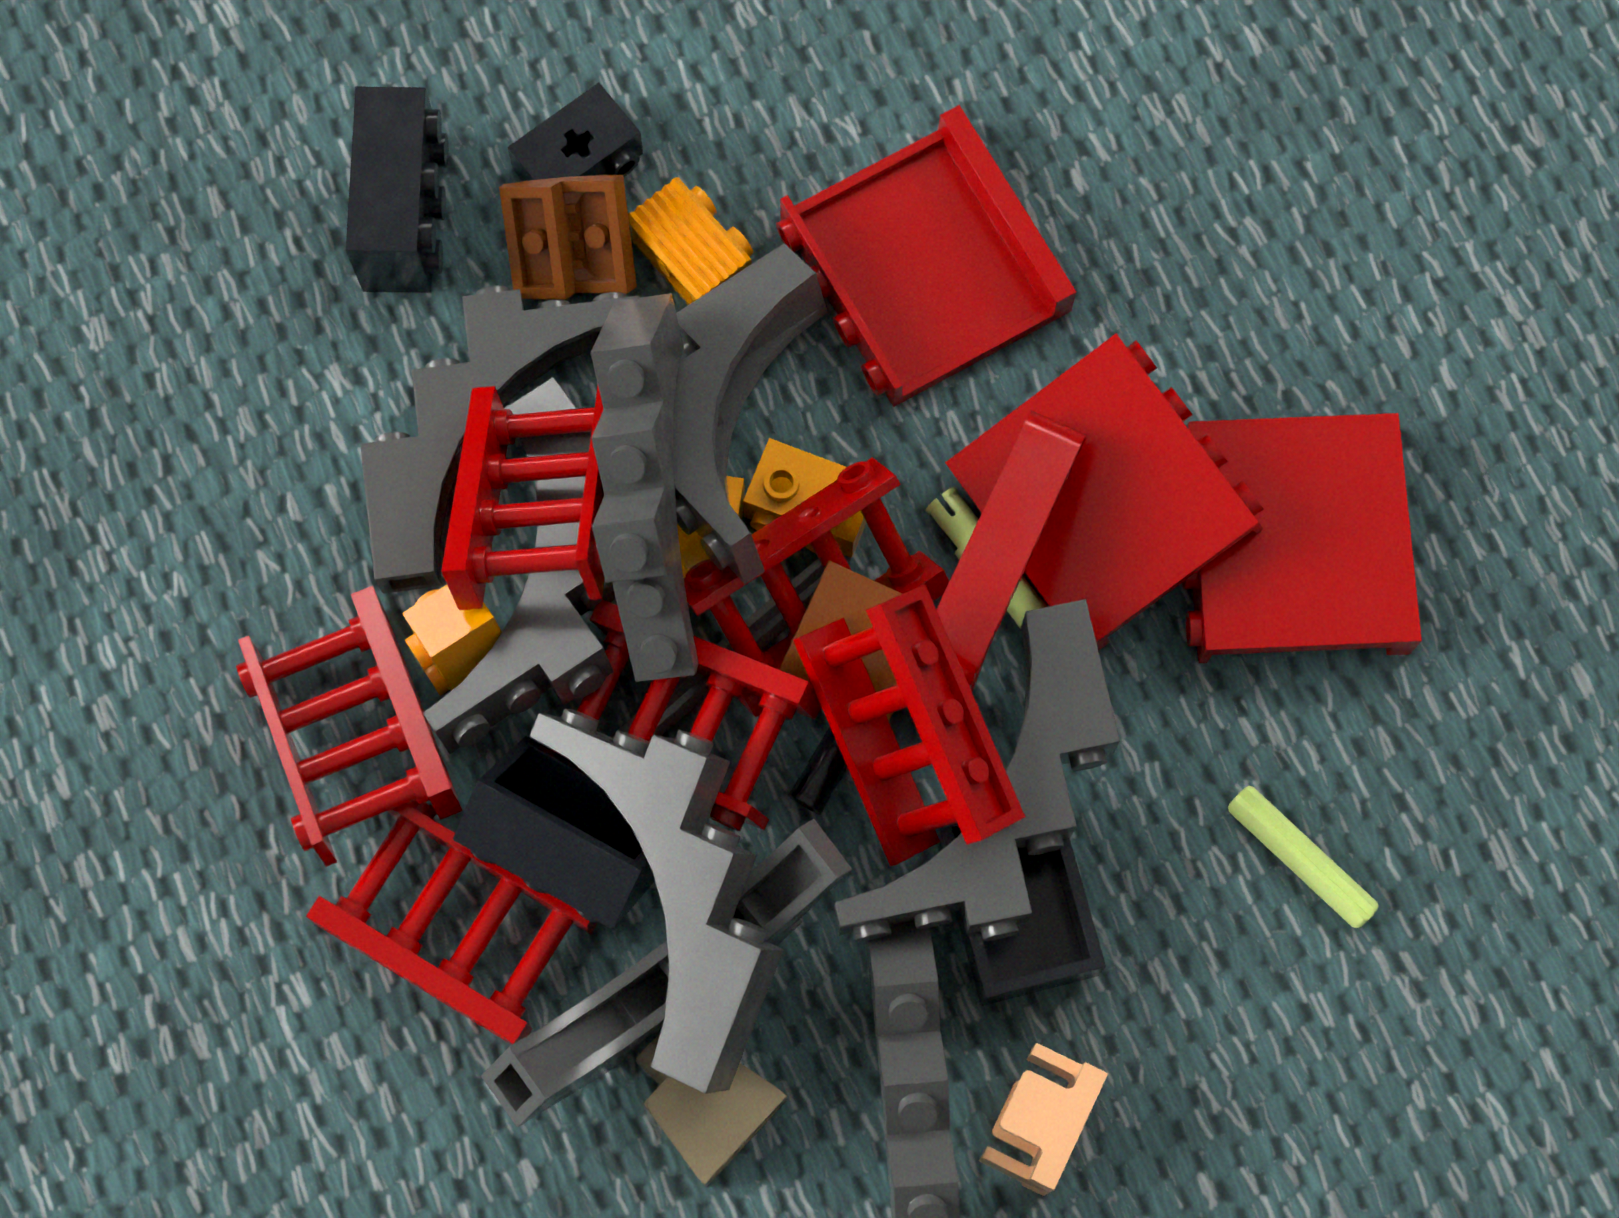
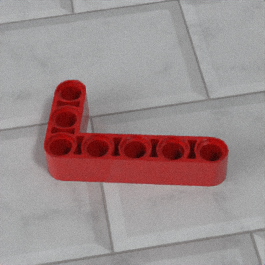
M1032 410L1019 433L936 609L972 693L989 647L1086 438V434Z

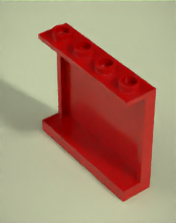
M960 105L940 115L937 131L806 200L794 205L788 195L780 199L781 221L776 223V227L781 240L794 253L800 251L807 265L816 272L823 298L829 299L838 314L833 317L837 333L848 348L854 345L857 346L866 363L861 365V369L868 385L877 396L885 392L893 407L1072 311L1076 296L1075 288Z
M1117 333L945 462L982 513L1031 410L1086 434L1080 453L1026 567L1025 573L1049 606L1086 599L1098 651L1110 643L1109 636L1253 530L1256 534L1263 530L1255 515L1264 508L1243 480L1234 487L1230 485L1219 470L1220 467L1228 462L1207 433L1196 440L1184 424V421L1193 414L1172 386L1161 393L1148 375L1155 371L1157 367L1138 341L1135 340L1126 347Z
M1399 413L1188 421L1186 426L1196 440L1207 433L1228 462L1220 467L1219 470L1230 485L1234 487L1243 480L1264 508L1255 515L1263 530L1257 534L1253 530L1182 583L1183 589H1193L1194 611L1186 612L1185 631L1187 645L1189 647L1197 646L1198 663H1208L1212 655L1368 648H1386V655L1411 654L1421 643L1422 638Z

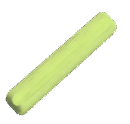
M1245 787L1230 802L1228 806L1229 812L1353 928L1363 926L1375 914L1379 907L1377 901L1254 787Z

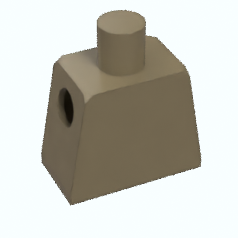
M658 1035L635 1060L660 1085L643 1104L697 1178L708 1187L786 1103L787 1096L779 1088L741 1063L738 1066L729 1090L705 1094L651 1068L660 1037Z

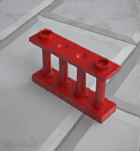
M495 386L472 388L441 570L458 610L482 609L486 583H492L495 576L577 569L589 599H602L605 578L592 525L605 494L592 439H590L589 452L506 459L508 445H513L516 438L590 431L592 438L604 410L598 386L595 407L514 415L510 409H504ZM586 476L583 498L499 504L500 492L507 489L509 483ZM580 522L577 545L492 552L493 537L500 535L502 529Z
M871 457L867 461L849 465L840 472L836 481L752 534L765 570L757 577L760 576L788 625L790 629L788 637L765 652L760 650L730 596L746 584L728 566L719 570L710 559L703 560L690 568L684 578L688 607L697 616L710 608L734 652L779 669L795 631L806 611L780 562L806 545L811 544L823 568H825L828 561H832L852 571L831 529L857 512L861 511L889 565L886 573L874 581L900 593H905L926 584L932 601L944 594L950 580L944 569L920 550L913 555L909 554L881 500L882 496L901 484L894 473ZM742 691L738 700L756 718L763 710L758 705L761 698Z
M926 584L866 609L873 627L851 635L843 617L793 639L890 867L898 865L939 843L940 840L935 829L958 823L964 840L968 845L982 841L1025 818V814ZM883 650L897 685L876 692L861 658ZM908 707L922 742L900 749L886 715ZM933 765L947 800L925 806L911 772Z
M373 586L350 594L358 613L357 617L348 620L350 626L269 659H263L250 636L238 640L245 662L236 665L240 680L249 698L258 695L300 812L299 815L291 817L295 834L304 852L314 848L326 867L337 863L328 835L417 799L419 804L430 800L440 820L463 811L430 724L423 714L425 711L397 639ZM357 648H360L362 653L370 649L372 650L377 665L367 669L369 675L282 710L273 682ZM377 697L380 702L391 699L396 716L386 719L387 726L302 761L300 760L291 732ZM395 748H398L400 753L410 749L416 767L406 770L407 777L319 813L309 785L310 783Z
M605 600L596 605L589 620L606 634L603 643L608 647L605 653L614 672L605 678L603 684L595 692L583 697L577 710L597 720L600 719L629 658L618 605ZM693 636L698 657L696 672L709 677L706 684L711 688L690 733L712 742L732 698L739 699L742 691L761 698L758 705L763 708L725 792H718L709 818L739 832L744 822L765 830L769 819L752 805L747 804V801L785 719L792 720L796 712L815 720L821 704L813 685L809 681ZM680 677L652 680L630 726L629 734L648 742L651 741ZM552 749V751H554V752H556L557 754H559V755L565 757L564 755H562V754H560V753H558L557 751H555V750Z
M416 799L387 811L398 819L347 898L340 896L334 905L323 897L318 896L306 917L318 927L511 1045L528 1036L532 1031V1027L521 1019L526 1011L522 1004L571 925L574 924L591 935L597 923L583 918L575 908L554 896L531 889L522 878L497 864L487 863L475 857L470 849L452 840L455 835L453 831L433 820L437 813L428 803L419 804ZM418 831L449 850L399 928L392 927L385 936L366 924L372 916L367 910ZM471 862L500 881L450 960L448 961L443 958L439 966L436 967L418 956L423 947L419 940L466 866ZM522 893L551 910V913L502 991L495 990L490 999L469 987L475 978L470 973L516 899Z

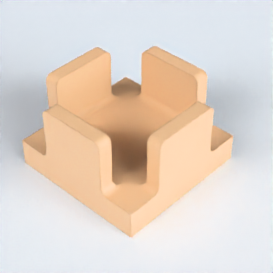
M1036 1043L1032 1047L1027 1060L1068 1081L1067 1088L1030 1070L1025 1071L1021 1075L1020 1080L1013 1084L992 1129V1134L995 1138L1030 1154L1032 1163L1030 1166H1027L989 1146L984 1149L979 1161L1021 1182L1022 1186L1045 1196L1055 1190L1108 1073L1086 1062L1079 1064Z

